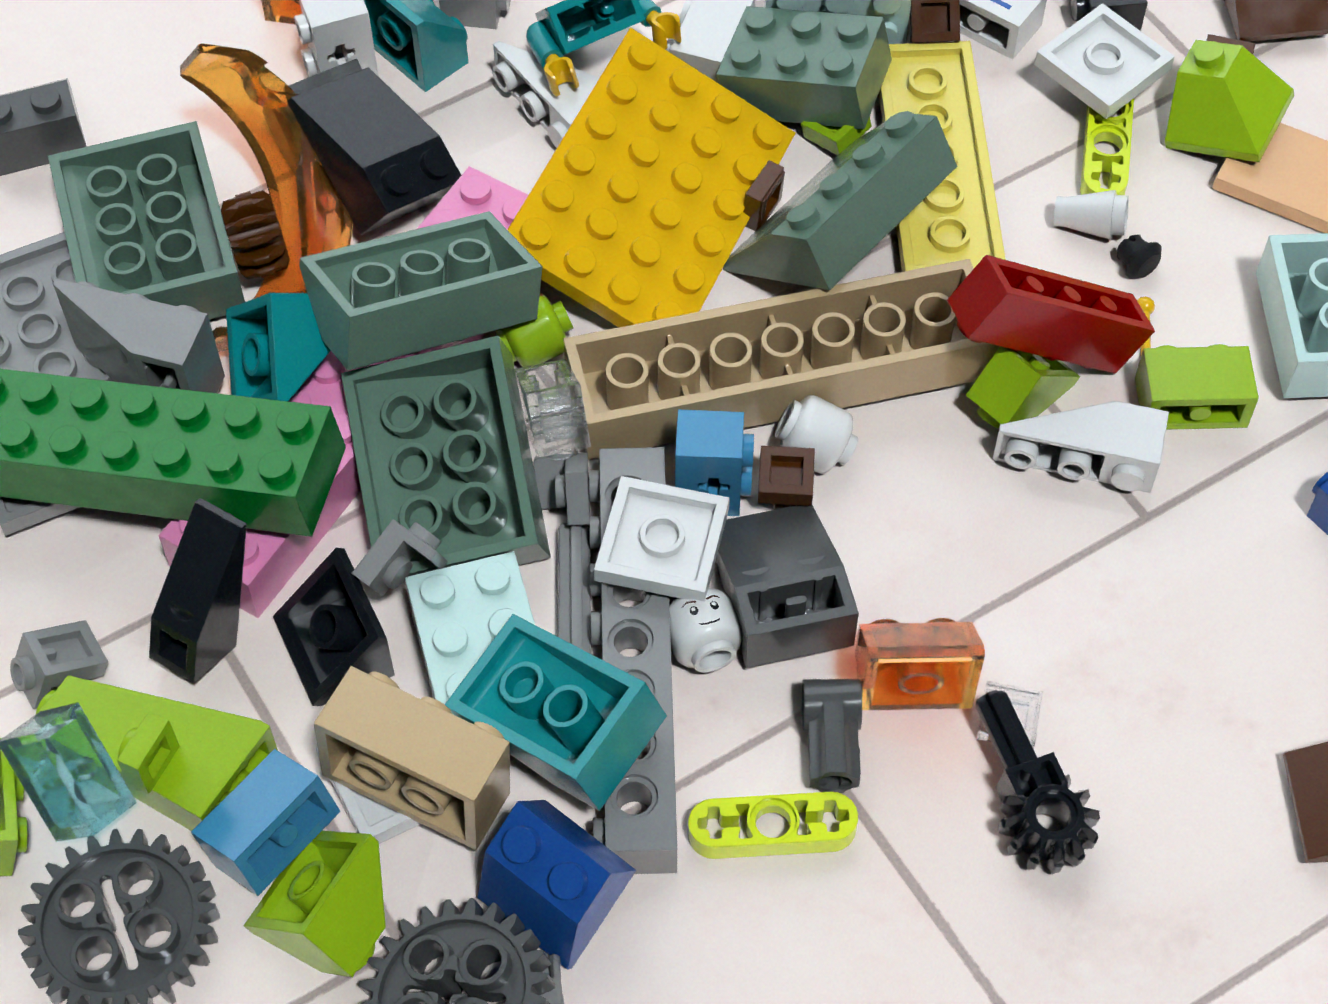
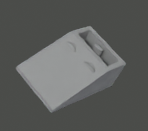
M59 278L55 279L53 286L76 347L115 382L209 393L218 392L225 374L207 313L200 312L187 305L173 306L152 301L136 293L122 294L101 289L90 282L80 281L76 283Z

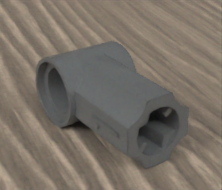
M860 679L802 680L803 730H808L810 787L817 788L822 792L844 793L846 790L859 787L861 770L858 730H861L862 687Z

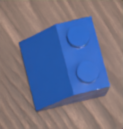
M517 801L485 850L477 898L488 907L492 903L498 904L506 915L505 919L513 913L516 914L525 925L524 931L531 929L541 942L539 947L549 955L557 954L560 956L561 965L568 970L573 968L633 877L636 869L548 801Z

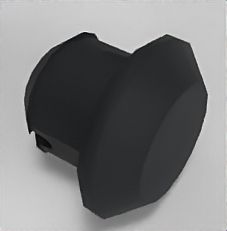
M1138 234L1131 235L1129 239H1124L1117 248V258L1126 265V276L1130 279L1143 278L1153 272L1161 260L1162 246L1158 242L1148 243Z

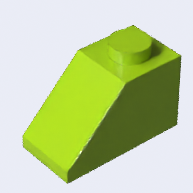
M1000 346L966 396L979 406L976 411L977 414L984 421L999 429L1000 424L1039 416L1071 389L1081 376L1060 360L1051 361L1043 356L1022 351L1015 352L1010 348Z

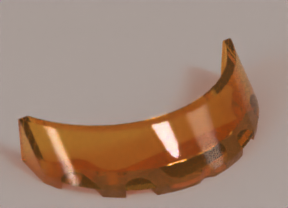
M202 43L197 45L180 65V76L213 100L229 116L247 140L263 172L290 258L288 268L275 272V275L263 279L254 298L268 293H307L299 267L300 258L350 246L353 220L287 103L291 97L298 94L272 71L264 67L268 62L246 49ZM227 327L215 328L212 332L218 352L229 350Z

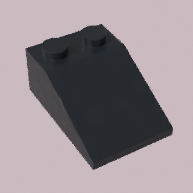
M369 67L293 96L287 101L360 235L438 201L462 176L440 135Z

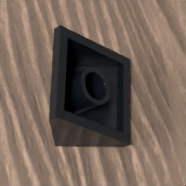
M336 547L273 615L312 706H323L328 702L350 666L367 674L379 672L389 678L395 676L387 637L360 580L352 574L354 567L345 548Z

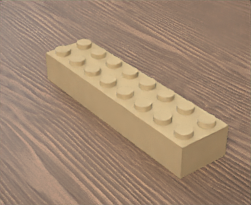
M965 259L838 284L831 290L817 288L563 338L566 378L585 450L588 452V460L599 458V449L647 448L676 442L678 409L744 412L743 428L780 421L784 411L793 399L800 402L808 395L818 396L840 408H846L976 381L1000 346L985 342L976 343L965 337L957 326L958 319L947 301L974 269L971 260Z

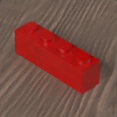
M985 255L947 299L958 319L957 326L959 330L973 342H985L1010 348L1015 352L1022 351L1043 356L1051 361H1065L1080 365L1086 369L1094 368L1115 374L1155 332L1141 306L1131 293L990 255Z

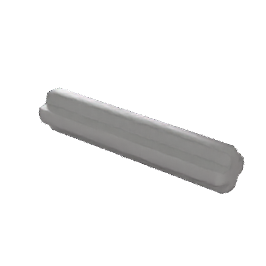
M564 523L558 528V637L591 654L590 529L586 525H568V523Z

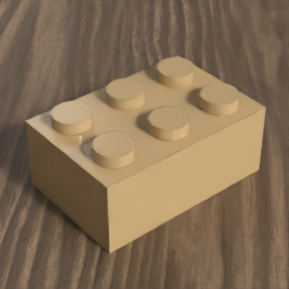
M350 666L314 722L323 776L474 850H477L510 794V742L505 740L504 736L497 729L483 722L472 724L453 715L446 705L434 698L425 696L419 699L401 690L391 678L382 673L370 672L367 674Z

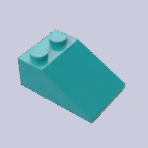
M515 614L511 615L445 703L455 716L472 724L483 722L497 729L504 736L505 740L510 742V754L556 787L599 811L667 717L644 681Z

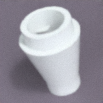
M1116 190L1069 197L1057 196L1054 209V226L1067 227L1112 240L1113 235L1125 236L1129 196L1117 195Z

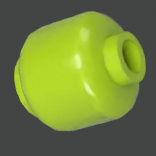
M540 293L537 319L494 331L511 352L513 362L518 361L521 366L529 369L563 354V338H567L565 333L574 328L562 302L558 301L551 305L548 298Z

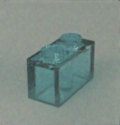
M79 702L40 711L0 739L2 752L56 842L94 836L137 803Z

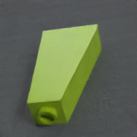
M69 675L56 690H51L42 698L37 707L36 715L32 718V722L44 745L191 831L274 749L278 751L271 727L261 720ZM148 711L170 721L179 743L178 750L149 795L128 785L117 762L123 738L129 730L139 727Z

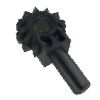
M994 690L986 693L977 699L976 709L1005 769L995 789L1002 802L1000 810L1007 816L1001 819L998 825L999 834L1014 837L1007 847L1008 854L1018 855L1022 851L1028 854L1029 857L1026 861L1028 871L1034 870L1040 860H1045L1052 875L1061 871L1064 866V860L1074 867L1078 866L1085 858L1084 849H1092L1098 840V833L1092 827L1098 823L1100 811L1084 807L1090 798L1089 789L1079 790L1076 793L1069 789L1071 785L1070 775H1064L1054 752L1037 758L1005 691ZM1048 814L1054 817L1059 822L1061 830L1051 831L1044 828L1038 822L1036 815Z

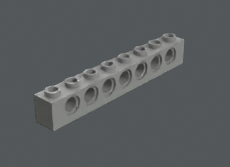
M664 447L599 449L600 470H589L590 502H600V516H590V549H600L621 476L666 485ZM590 563L591 597L602 596V612H591V644L602 645L603 661L644 681L667 715L643 749V752L647 755L633 763L606 801L605 818H593V837L635 868L636 872L634 874L677 873L669 596L594 581V567L596 563ZM624 600L640 602L639 605L634 607H625L619 603ZM628 648H635L643 652L634 657L620 654L622 650ZM629 802H641L648 809L643 813L634 815L621 810V807Z

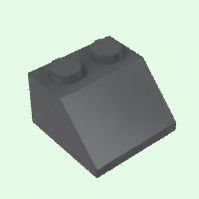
M68 78L0 94V176L49 164V155L87 147Z

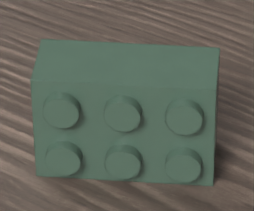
M746 6L716 73L718 83L777 121L794 123L807 121L817 122L824 126L842 127L843 125L854 126L855 129H865L892 61L884 17Z

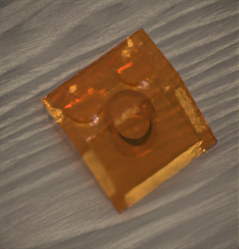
M936 618L926 623H899L892 619H880L870 624H859L855 657L857 679L861 680L862 710L972 708L985 658L984 644L973 622H955L949 618Z

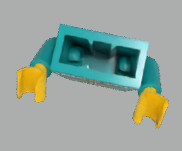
M564 0L535 13L537 22L531 24L526 33L528 45L542 68H544L551 92L555 96L561 95L558 86L562 83L572 82L575 88L579 87L572 59L563 57V55L639 22L645 27H652L653 42L664 49L668 47L667 39H674L679 43L682 42L679 16L672 12L661 13L660 7L652 0Z

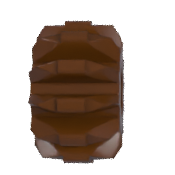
M264 190L252 193L247 191L223 201L221 207L222 218L239 272L247 279L265 278L275 275V272L288 268L290 258L271 196Z

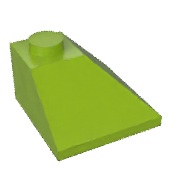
M1195 40L1177 72L1165 146L1169 149L1260 162L1294 98V89L1242 45Z
M321 831L278 875L244 924V927L254 935L322 973L353 977L356 971L368 963L369 957L373 956L375 943L386 927L378 840L371 834Z

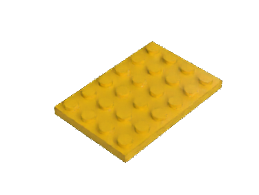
M630 27L507 230L541 264V280L617 327L699 312L750 219L743 212L745 209L746 192L769 160L779 165L796 132Z

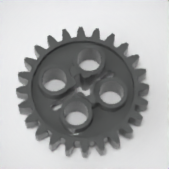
M113 829L109 845L102 847L97 839L90 835L87 839L88 852L80 855L70 846L65 848L69 864L62 868L48 862L45 867L53 880L49 885L32 883L30 886L40 903L27 904L21 907V912L27 921L32 923L18 930V935L24 945L30 946L21 953V956L28 968H35L30 976L38 988L48 987L46 994L53 1004H60L66 999L67 1004H153L152 998L159 994L167 1002L175 1003L176 998L171 986L178 981L193 987L196 983L188 969L190 965L208 966L210 963L206 952L200 945L218 942V936L214 928L208 925L220 919V913L216 904L209 902L216 896L211 881H202L206 873L200 861L189 864L191 858L184 845L170 852L171 846L166 835L163 834L158 836L151 846H148V840L143 829L136 830L130 843H124L118 829ZM107 879L112 880L116 901L124 914V926L129 940L134 947L139 964L135 970L128 969L123 946L115 934L116 924L102 889V882ZM153 880L152 885L145 892L137 895L128 894L129 889L138 881ZM88 901L95 902L89 913L81 917H70L71 912L79 904ZM160 931L171 932L169 938L162 945L154 948L144 947L148 938L154 933ZM99 954H112L110 961L103 968L95 971L86 970L92 958Z
M475 898L468 900L463 913H460L451 899L445 900L442 916L437 918L427 906L422 907V924L416 928L403 918L400 921V926L404 937L398 942L393 938L384 936L381 941L389 951L385 959L369 957L367 961L378 973L377 977L359 982V987L372 998L361 1004H447L441 997L449 1000V1004H488L487 1002H499L505 999L506 1002L504 1004H550L546 998L540 995L550 992L556 987L548 973L543 972L551 965V962L543 950H537L541 942L532 930L524 931L525 925L514 913L505 919V913L496 903H492L483 913L482 907ZM444 957L441 965L435 971L424 974L427 965L432 960ZM494 962H501L499 970L492 977L481 979V975L488 965ZM410 989H420L424 990L425 992H414L406 994ZM462 990H465L468 995H463Z

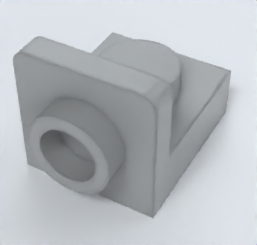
M588 452L536 455L534 458V472L541 508H567L568 525L590 524Z
M393 519L352 574L383 596L389 588L395 589L405 580L413 566L410 560L416 552L439 569L443 568L448 561L436 551L442 541L417 522H414L408 530Z
M83 620L23 633L16 657L11 660L10 672L16 689L24 691L31 707L36 709L42 698L50 692L51 688L59 686L68 675L86 680L104 676L108 660L87 621Z

